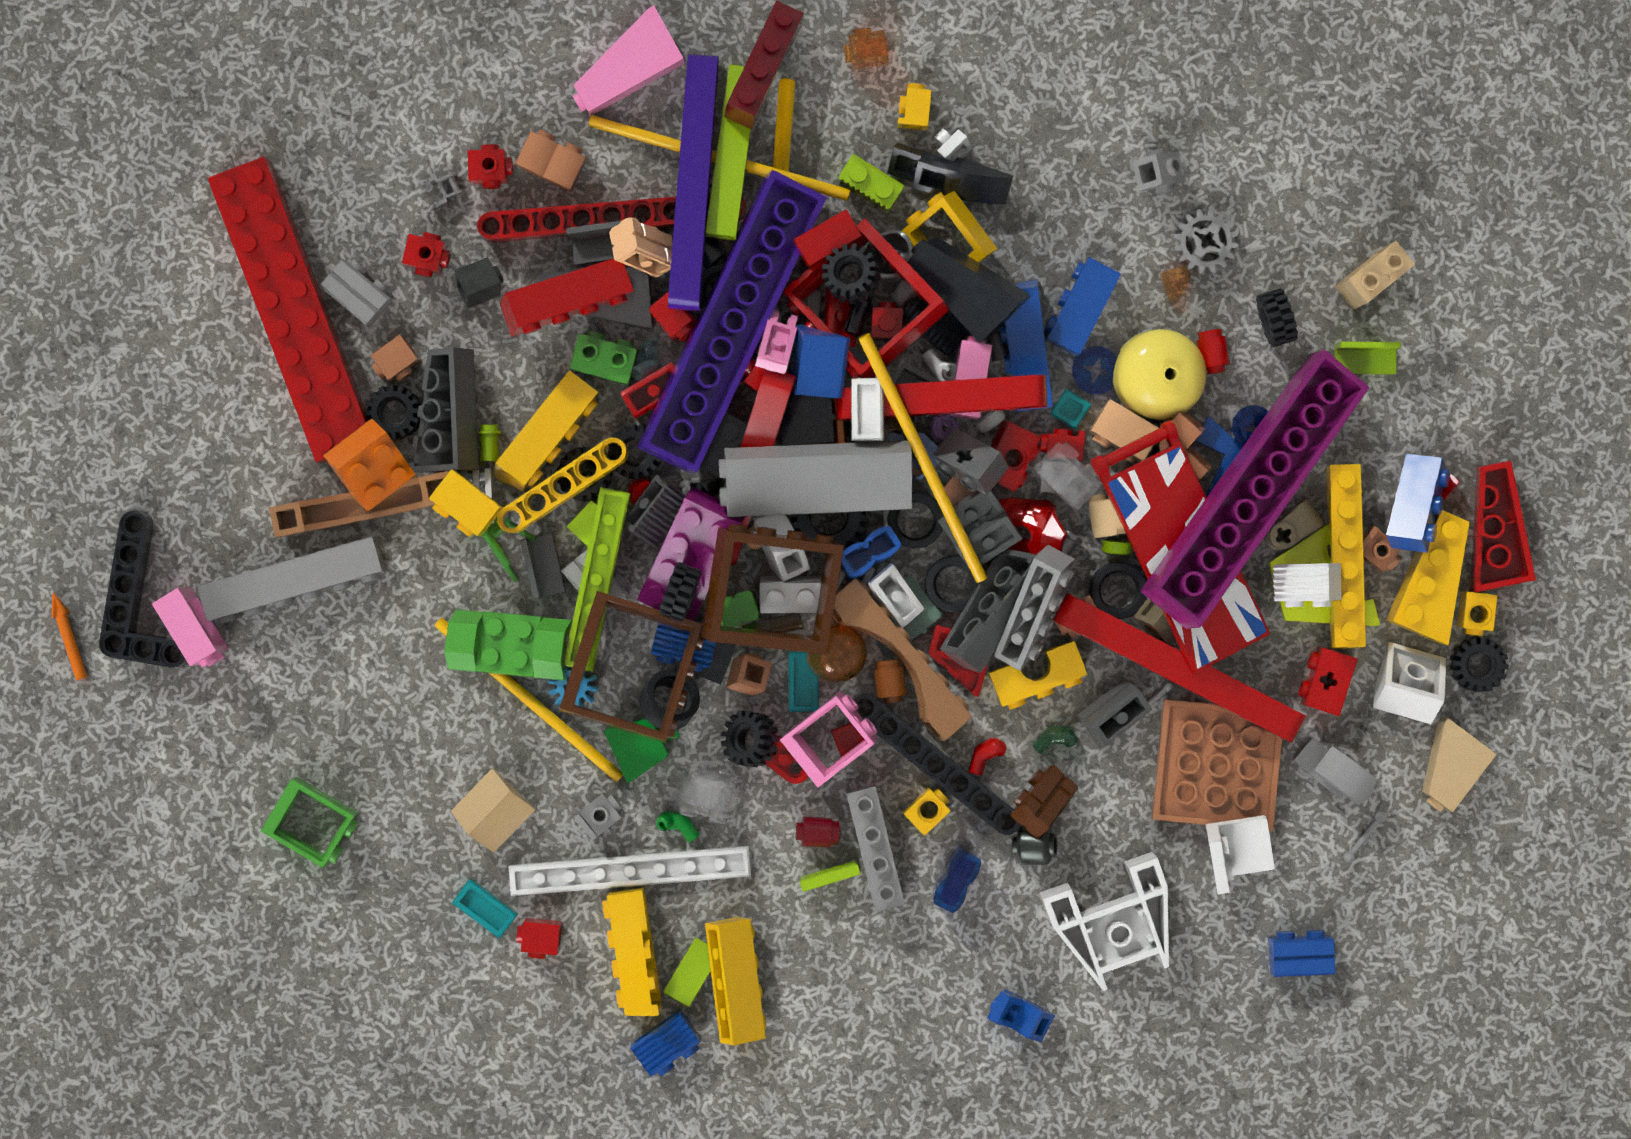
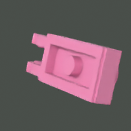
M774 309L770 320H767L755 366L785 374L797 331L795 326L798 316L791 314L787 325L778 322L780 317L779 311Z

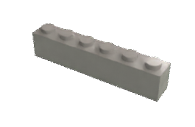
M371 536L200 585L197 588L206 620H216L217 624L221 625L235 621V614L245 612L246 616L249 617L263 613V606L275 604L277 609L293 604L292 598L303 595L305 600L322 596L321 590L332 587L333 591L336 592L350 588V582L362 579L363 584L380 579L379 573L386 572V567L376 536Z

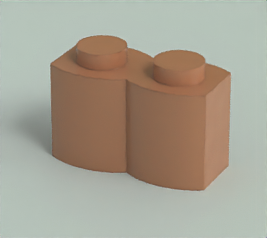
M540 129L538 133L530 131L515 163L516 166L572 192L587 160L585 156L581 155L583 150L568 142L565 147L555 143L556 137Z

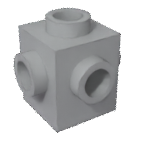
M1164 148L1147 152V157L1132 162L1139 191L1155 190L1156 194H1163L1173 191V185L1184 182L1183 168L1178 152L1165 153Z

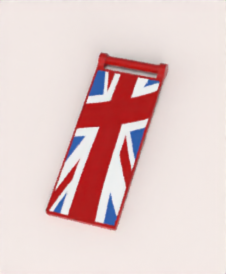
M1171 420L1162 423L1159 429L1105 456L1098 455L1091 459L1092 468L1099 476L1147 579L1153 574L1206 499V495L1179 440L1177 428ZM1164 439L1169 443L1170 447L1113 476L1110 475L1109 467ZM1241 571L1200 628L1185 629L1163 611L1192 673H1198L1270 634Z

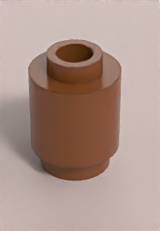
M900 660L876 662L874 678L877 698H883L884 704L901 702V696L907 695L904 667L900 666Z

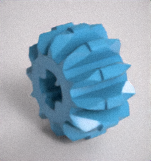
M565 666V681L548 679V683L557 685V688L549 691V695H555L558 692L561 695L555 702L557 705H560L562 702L566 684L571 674V667ZM589 671L584 673L576 698V704L584 707L582 697L587 702L592 703L594 701L593 696L588 691H599L598 686L590 685L591 681H595L599 677L597 674L588 677L586 674Z

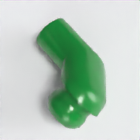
M667 810L660 813L656 819V826L659 830H679L688 843L700 835L688 816L683 812Z

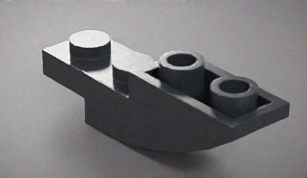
M896 143L893 147L887 173L913 182L912 188L935 195L942 192L944 196L955 191L962 201L986 204H1006L1014 175L960 157H956L954 161L946 160L945 158L900 143Z

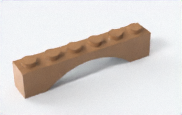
M449 471L410 479L368 512L353 498L350 492L269 507L275 537L282 538L433 507L435 503L429 497Z
M856 578L849 580L836 591L832 617L843 628L857 630L872 636L898 657L907 670L915 688L919 720L938 742L946 741L972 717L967 711L969 709L968 704L960 696H954L948 689L950 684L941 673H935L928 665L930 660L926 654L919 649L916 651L909 642L911 640L909 634L902 627L899 626L897 628L890 620L892 616L888 609L881 603L877 604L872 599L870 588L863 581L860 580L858 582Z

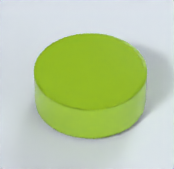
M1102 539L1101 550L1105 553L1128 555L1132 551V545L1127 540Z

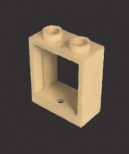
M1394 241L1376 252L1334 287L1354 310L1371 301L1411 269L1415 263L1399 243Z

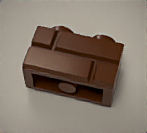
M1050 765L1044 771L1039 768L1028 780V783L1032 785L1027 791L1024 788L1013 801L1017 806L1012 811L1011 817L1020 825H1024L1025 829L1034 837L1039 838L1050 829L1078 790V786L1068 777H1064V773L1055 765Z

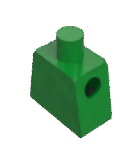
M646 718L631 721L642 726L660 730V728L647 721ZM614 727L604 730L627 783L636 779L670 754L666 744ZM679 730L675 731L674 738L667 737L666 743L680 737Z

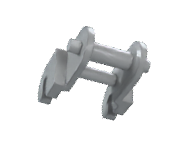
M448 171L447 175L438 178L435 175L428 178L427 181L419 183L421 187L435 182L439 184L443 200L439 201L436 205H430L431 211L448 205L449 199L456 196L459 199L462 197L461 194L465 193L464 189H459L455 177L458 175L457 172L451 173V171ZM449 180L454 191L450 194H447L443 182Z

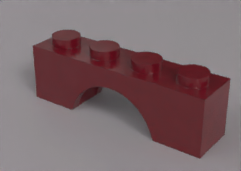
M776 0L727 102L725 118L753 129L765 104L775 75L784 57L789 53L801 28L803 12Z

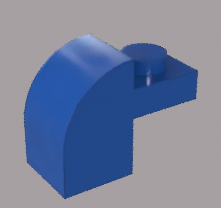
M1004 989L992 1001L987 1019L995 1024L1010 1027L1028 1039L1042 1042L1055 1015L1020 995Z

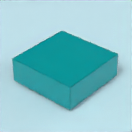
M1066 388L1050 415L1076 430L1092 404Z

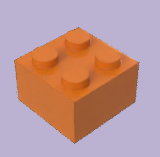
M370 419L323 455L353 498L367 512L416 475L389 435L373 419Z

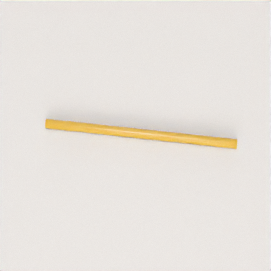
M441 617L434 627L447 636L448 622ZM490 674L616 783L623 776L620 769L510 675Z

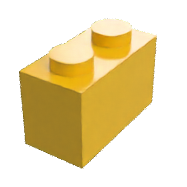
M452 469L429 497L435 503L432 509L446 519L451 515L459 522L456 527L470 538L473 534L481 537L503 509L497 502Z

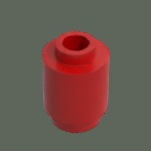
M1222 329L1199 332V340L1196 341V345L1204 358L1207 374L1225 372V366L1231 365L1227 339L1226 336H1223Z

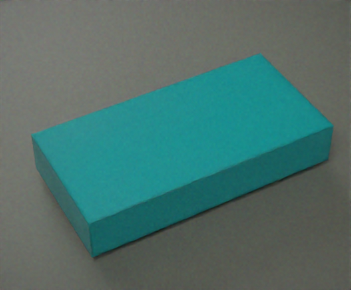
M788 651L789 712H814L819 708V653Z
M472 878L467 881L452 901L453 905L499 939L519 914Z

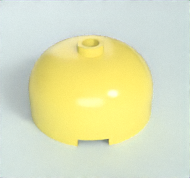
M1167 329L1149 330L1135 335L1120 349L1113 370V385L1119 400L1129 411L1150 420L1173 419L1179 412L1186 413L1200 399L1206 384V365L1200 350L1188 337ZM1170 368L1172 371L1165 377V371Z

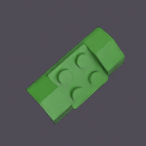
M456 609L448 622L444 652L448 669L565 681L564 653L566 637L571 630L572 620Z

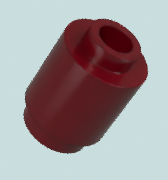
M803 816L802 822L796 823L795 838L796 840H801V847L830 848L831 845H838L839 821H832V818Z

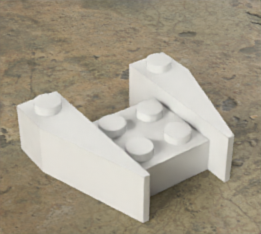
M1153 852L1124 862L1134 893L1088 910L1079 911L1073 891L1068 883L1039 893L1052 927L1103 991L1107 990V986L1102 974L1155 954H1157L1164 968L1169 967L1168 886L1159 860Z

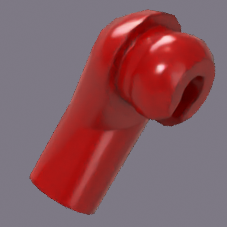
M990 738L978 744L974 748L968 772L982 776L987 760L995 756L1001 757L1005 754L1007 749L1005 742L1000 741L998 738Z

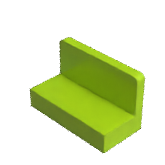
M1339 342L1334 344V358L1354 375H1395L1397 350L1401 348V342Z

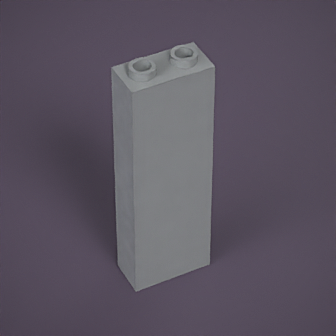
M908 441L724 448L725 459H719V477L725 478V488H720V506H726L727 517L912 509V451Z

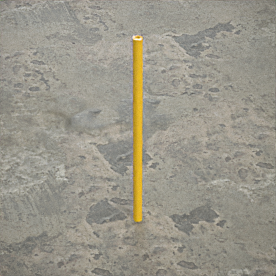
M591 115L589 119V127L680 153L681 140L595 115ZM712 150L711 162L713 163L716 161V150ZM747 160L745 172L765 177L771 170H775L817 193L844 201L849 199L850 189Z
M870 333L858 338L976 583L982 582L987 579L986 573Z

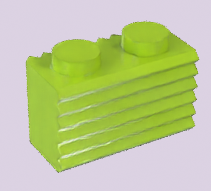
M854 153L840 173L838 180L839 185L844 184V188L849 187L851 191H854L855 195L859 194L860 198L864 197L865 201L869 200L870 204L874 203V206L879 207L880 211L884 210L885 214L890 213L904 190L903 184Z

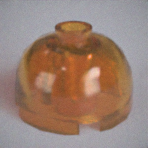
M831 623L826 654L807 652L806 661L811 671L820 679L832 683L846 682L856 677L864 668L867 659V647L861 634L854 628Z

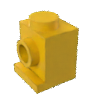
M907 84L906 96L900 95L898 113L904 114V118L898 117L897 128L927 131L932 90L925 89L926 86L923 84Z

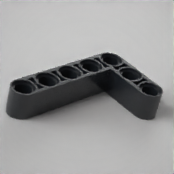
M143 511L126 512L119 522L99 648L105 656L169 668L184 666L188 662L183 654L178 662L174 661L170 656L171 648L174 645L177 646L173 638L136 632L154 526L152 517L148 513ZM136 516L143 522L142 529L137 533L131 528L132 519ZM130 546L137 550L138 556L134 562L128 561L126 557V551ZM124 576H128L132 580V588L129 592H125L121 587V580ZM119 606H124L127 610V618L123 622L119 621L116 617V610ZM115 635L119 636L122 640V647L118 652L111 647V639ZM145 640L152 646V652L148 657L144 656L140 650L141 643Z

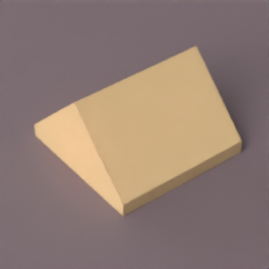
M492 768L451 812L470 837L494 853L536 809Z

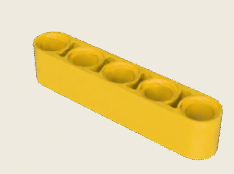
M617 438L605 439L505 506L497 516L499 527L508 533L524 531L621 466L629 456L627 445ZM611 444H619L621 446L622 454L617 460H610L606 455L607 447ZM592 460L596 464V472L591 477H584L581 472V466L585 461ZM562 477H567L571 482V489L566 494H559L556 490V483ZM537 494L543 495L546 500V505L541 511H534L531 507V499ZM511 511H516L520 516V523L515 528H509L506 524V516Z

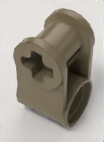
M1304 499L1272 525L1265 535V542L1270 549L1282 551L1312 534L1325 522L1309 501ZM1285 531L1284 541L1278 543L1275 539L1278 536V532Z

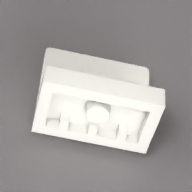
M1265 815L1206 824L1218 894L1230 893L1228 881L1234 880L1233 876L1268 871L1275 868L1268 822Z

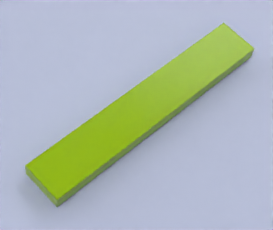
M729 64L706 237L736 240L751 129L725 118L727 102L744 66Z
M600 487L564 660V666L573 667L596 592L599 591L610 595L631 493ZM607 607L604 609L585 671L594 672Z

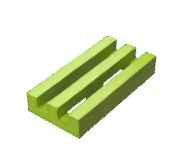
M854 860L801 876L800 885L802 892L860 875L858 862Z

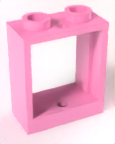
M968 336L966 340H962L958 347L955 380L987 378L992 345L986 344V340L979 343L974 336ZM981 412L947 415L977 421L980 418Z
M192 587L176 588L152 603L189 666L200 665L201 668L207 665L212 666L224 658L222 653L228 650L229 647L213 621L206 620L202 603Z
M841 691L780 739L817 787H820L878 740L876 736L877 729L873 723L867 718L863 719L856 711L858 705L848 694L844 696ZM837 705L865 740L830 767L826 768L800 733Z

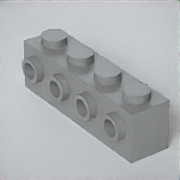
M1047 545L1034 557L994 657L1018 670H1021L1030 660L1035 661L1043 648V645L1039 644L1041 638L1048 634L1053 624V621L1050 620L1051 614L1058 610L1063 601V596L1060 595L1063 587L1066 588L1073 577L1074 571L1070 569L1074 558L1050 545Z

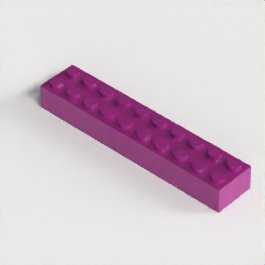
M1325 349L1309 354L1140 592L1185 629L1200 628L1370 387Z

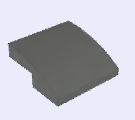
M992 490L987 496L979 491H975L953 505L981 565L1022 540L1021 534ZM943 513L936 516L937 521L967 564Z

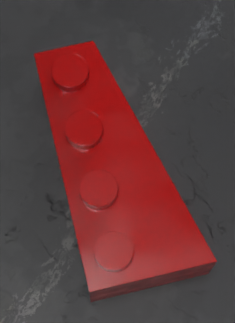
M613 258L506 292L499 304L510 335L514 337L522 333L525 335L542 329V326L553 323V325L564 323L570 320V316L579 313L582 316L599 311V306L610 303L611 307L620 305L628 301L627 296L634 289L625 264L615 261Z
M1502 461L1476 467L1471 591L1479 592L1536 580L1512 462Z

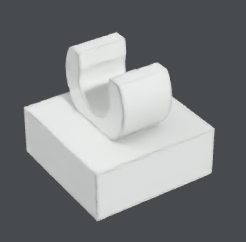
M944 129L935 136L940 145L937 151L940 157L946 160L954 161L956 157L964 158L973 149L967 136L959 129L952 136Z

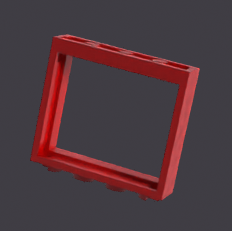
M864 218L856 225L862 236L847 244L848 247L852 248V244H857L861 249L862 246L864 247L868 243L928 306L878 351L885 366H887L949 310L944 300ZM826 257L809 267L783 292L789 299L786 306L798 317L802 314L808 320L804 324L805 326L832 333L803 301L824 282L822 279V274L824 273L822 265L828 264L825 259ZM848 350L846 371L854 379H857L859 376L860 378H874L876 374L869 360L862 365Z

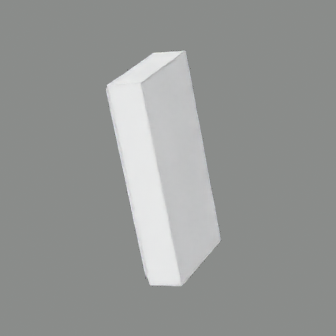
M877 378L852 379V441H884V391Z

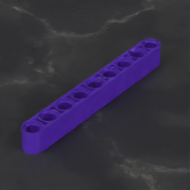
M688 54L668 309L700 310L719 56Z

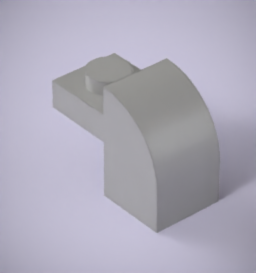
M1333 746L1314 769L1318 775L1340 790L1357 805H1360L1362 801L1367 800L1371 796L1374 785L1378 781L1364 768Z

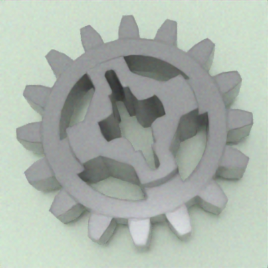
M1211 208L1207 211L1206 215H1203L1202 211L1197 209L1195 211V218L1189 214L1184 217L1186 225L1183 223L1176 225V228L1181 233L1172 236V240L1179 242V245L1175 246L1172 250L1173 252H1180L1182 255L1177 260L1178 263L1185 260L1188 262L1187 271H1190L1195 266L1197 267L1198 275L1203 274L1205 268L1208 269L1211 275L1216 272V265L1222 270L1227 267L1224 259L1232 261L1235 258L1230 250L1239 247V244L1232 242V239L1238 235V232H1230L1229 228L1232 226L1233 221L1224 223L1222 221L1224 213L1214 217L1213 209ZM1201 222L1210 223L1207 228L1203 229L1193 227V225ZM1219 230H1221L1224 236L1225 244L1220 242ZM1207 235L1210 237L1209 244L1212 246L1208 245L1204 249L1201 247L1202 241L1199 238ZM1186 239L1191 242L1193 250L1191 254L1187 250ZM1209 254L1218 257L1209 262L1201 261L1205 255Z

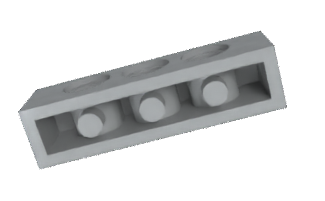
M871 784L847 790L846 795L875 912L905 905L876 785Z

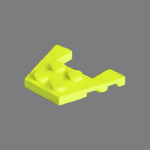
M1329 523L1268 562L1272 578L1274 579V565L1331 563L1327 546L1331 545ZM1374 599L1365 600L1366 626L1380 625ZM1279 601L1284 621L1330 623L1331 606L1313 607V601H1304V607H1285V601Z

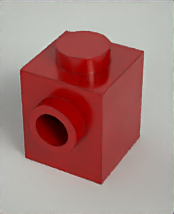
M879 302L878 307H872V340L890 341L902 330L903 308H897V303Z
M526 918L523 925H518L516 943H521V952H527L528 957L544 959L546 954L557 955L560 951L562 921Z

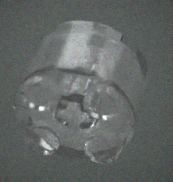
M685 766L676 799V804L680 807L679 813L688 817H697L698 814L709 816V820L714 823L727 824L728 818L735 817L743 780L738 777L735 782L730 779L731 773L714 768L698 766L696 772L690 771L691 766Z

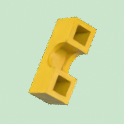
M1071 640L1044 650L1048 660V669L1038 679L1026 678L1021 670L1009 664L989 671L988 674L1002 707L1008 705L1009 710L1025 705V698L1036 695L1037 699L1044 698L1054 693V687L1064 684L1065 688H1070L1082 683L1081 677L1088 674L1075 641Z

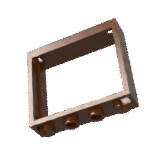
M729 524V528L718 527L701 636L709 642L826 654L844 546L835 542V537L823 534H816V539L805 538L806 533L788 530L787 535L776 534V529L768 527H758V532L748 531L747 526L742 524ZM734 542L826 553L813 636L721 626Z
M597 591L559 710L666 743L667 737L674 738L679 721L673 718L677 707L683 709L688 691L682 689L686 678L692 680L697 662L692 661L695 649L701 650L704 637L701 636V628L703 624L686 618L683 622L659 614L657 609ZM605 607L690 633L660 730L575 705Z

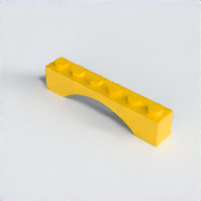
M1361 464L1329 465L1326 468V497L1330 526L1331 563H1341L1342 600H1331L1330 645L1331 649L1366 647Z

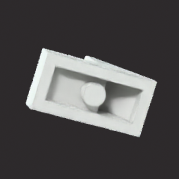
M892 563L868 582L869 588L872 591L870 596L874 601L881 603L888 609L892 616L891 618L898 627L904 628L924 610L922 604Z

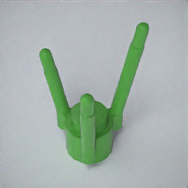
M496 517L494 523L488 527L482 537L486 540L513 582H517L518 577L510 566L509 559L495 540L503 532L498 525ZM506 517L508 527L515 528L518 526ZM527 530L519 532V534L531 541L536 539Z

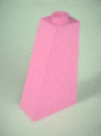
M654 5L648 8L574 84L577 94L573 95V98L581 112L587 109L590 116L685 64L682 54Z

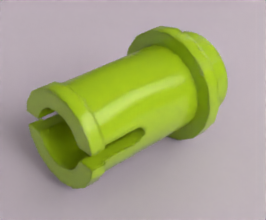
M481 424L480 430L477 431V434H480V461H497L499 459L498 434H501V430H498V424Z

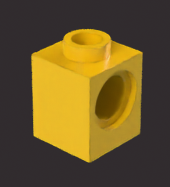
M1460 591L1456 627L1465 628V634L1483 636L1484 630L1494 631L1498 595ZM1475 606H1479L1482 610V618L1478 622H1474L1470 616V612Z
M928 787L903 811V814L925 836L951 811L947 806L950 800L939 788L933 791ZM932 801L937 805V812L933 816L926 817L921 814L920 808L924 802Z

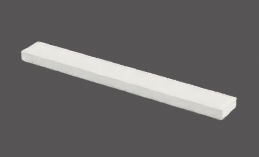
M749 846L508 866L511 896L751 877Z

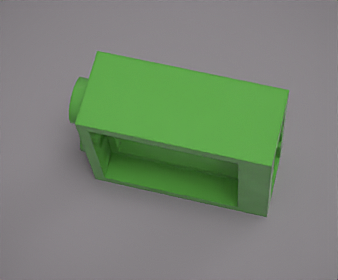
M295 777L288 783L261 832L324 868L330 862L335 864L343 852V848L340 845L345 836L350 838L356 830L359 822L355 821L359 813L299 777ZM301 792L345 817L325 853L281 828Z

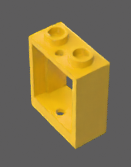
M955 191L945 196L942 192L934 196L927 202L930 208L923 213L921 210H918L906 219L908 226L902 230L911 240L913 247L922 239L928 241L919 228L940 210L944 209L974 250L967 256L981 263L998 249Z

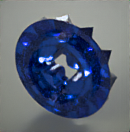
M1100 346L1084 349L1072 364V377L1078 388L1088 394H1103L1114 387L1113 373L1117 360L1115 354L1109 349ZM1100 358V369L1104 370L1108 375H1098L1092 383V373L1087 371L1088 369H1085L1084 366H1094L1095 362Z
M1257 405L1246 406L1239 410L1232 418L1233 422L1230 429L1235 438L1234 443H1238L1243 447L1252 435V432H1247L1244 429L1251 426L1252 423L1257 428L1268 410Z

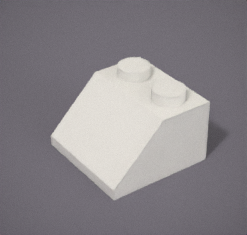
M1388 642L1375 684L1373 708L1432 724L1444 703L1446 658Z

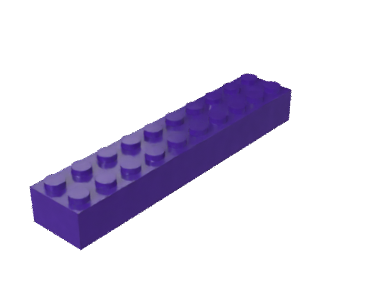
M771 170L766 174L637 448L690 474L698 472L765 330L767 320L770 319L799 258L800 253L793 239L813 228L827 197L775 170Z

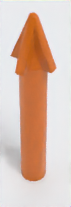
M53 593L51 618L56 619L75 679L77 681L87 678L88 676L67 613H70V611L58 596Z

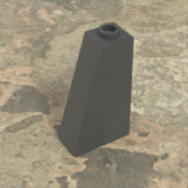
M632 267L626 268L634 289L627 296L628 301L612 307L610 303L599 306V311L585 315L642 329H654L653 317L649 313V307L652 306L650 275ZM569 272L540 273L539 281L534 283Z

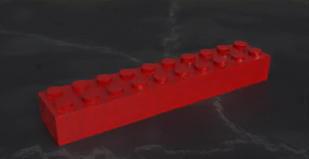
M263 156L207 179L314 460L317 463H325L327 460L323 455L364 425L368 418L365 416V406L270 160Z

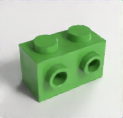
M587 330L586 335L578 334L569 369L630 386L639 354L638 349L633 348L634 343L616 338L615 343L605 341L604 334Z

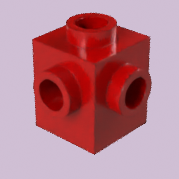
M487 144L481 145V150H467L468 181L472 185H483V189H500L501 184H508V175H513L512 157H507L504 149H499V145ZM494 164L491 170H487L489 165Z
M424 232L423 237L408 234L402 264L406 267L415 268L414 274L432 278L433 273L442 274L443 268H448L451 251L447 250L448 245L441 241L442 236L428 232ZM431 251V255L425 259V254Z

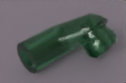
M1050 726L1033 742L1032 746L1043 755L1052 744H1064L1066 747H1073L1077 743L1078 737L1075 731L1068 726Z

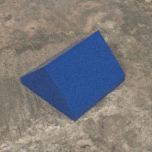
M797 325L791 374L796 375L792 388L796 395L842 398L850 338Z

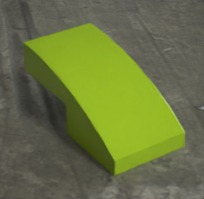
M697 937L694 938L662 992L687 1008L691 1005L711 971L707 943Z

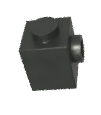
M488 257L455 270V286L467 309L501 296V283L504 282L503 276L498 266H492Z

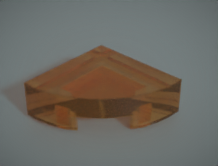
M1188 264L1160 273L1169 302L1181 296L1187 288L1191 275V270H1187Z

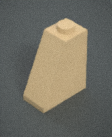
M1441 716L1437 723L1422 792L1429 797L1426 802L1439 812H1442L1443 809L1453 812L1497 754L1451 719Z

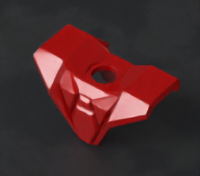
M1010 497L999 500L1016 528L1024 526L1030 532V540L1022 538V540L1008 549L1037 555L1047 545H1050L1062 552L1063 542L1067 537V533L1056 515V505L1045 499L1035 500Z

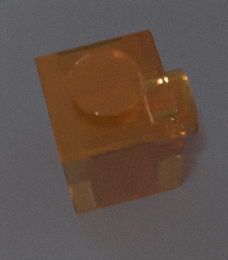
M860 28L854 30L852 35H848V44L843 45L845 63L851 62L852 70L888 65L889 58L884 30L871 32V28Z

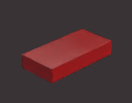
M846 209L793 239V242L808 267L828 254L833 253L832 250L836 247L840 249L842 245L849 244L862 235Z

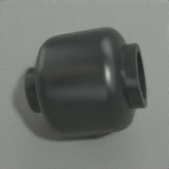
M1023 826L1019 830L1018 836L1012 838L1013 855H1018L1023 865H1048L1052 857L1057 856V836L1055 833H1051L1050 829L1038 838L1030 834L1025 829V826Z

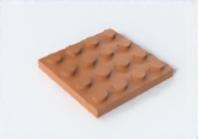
M1163 699L1151 819L1206 825L1265 815L1269 831H1273L1282 738L1216 704Z

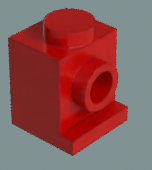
M1054 429V434H1041L1040 452H1045L1044 459L1082 462L1086 431L1079 430L1076 436H1072V430Z

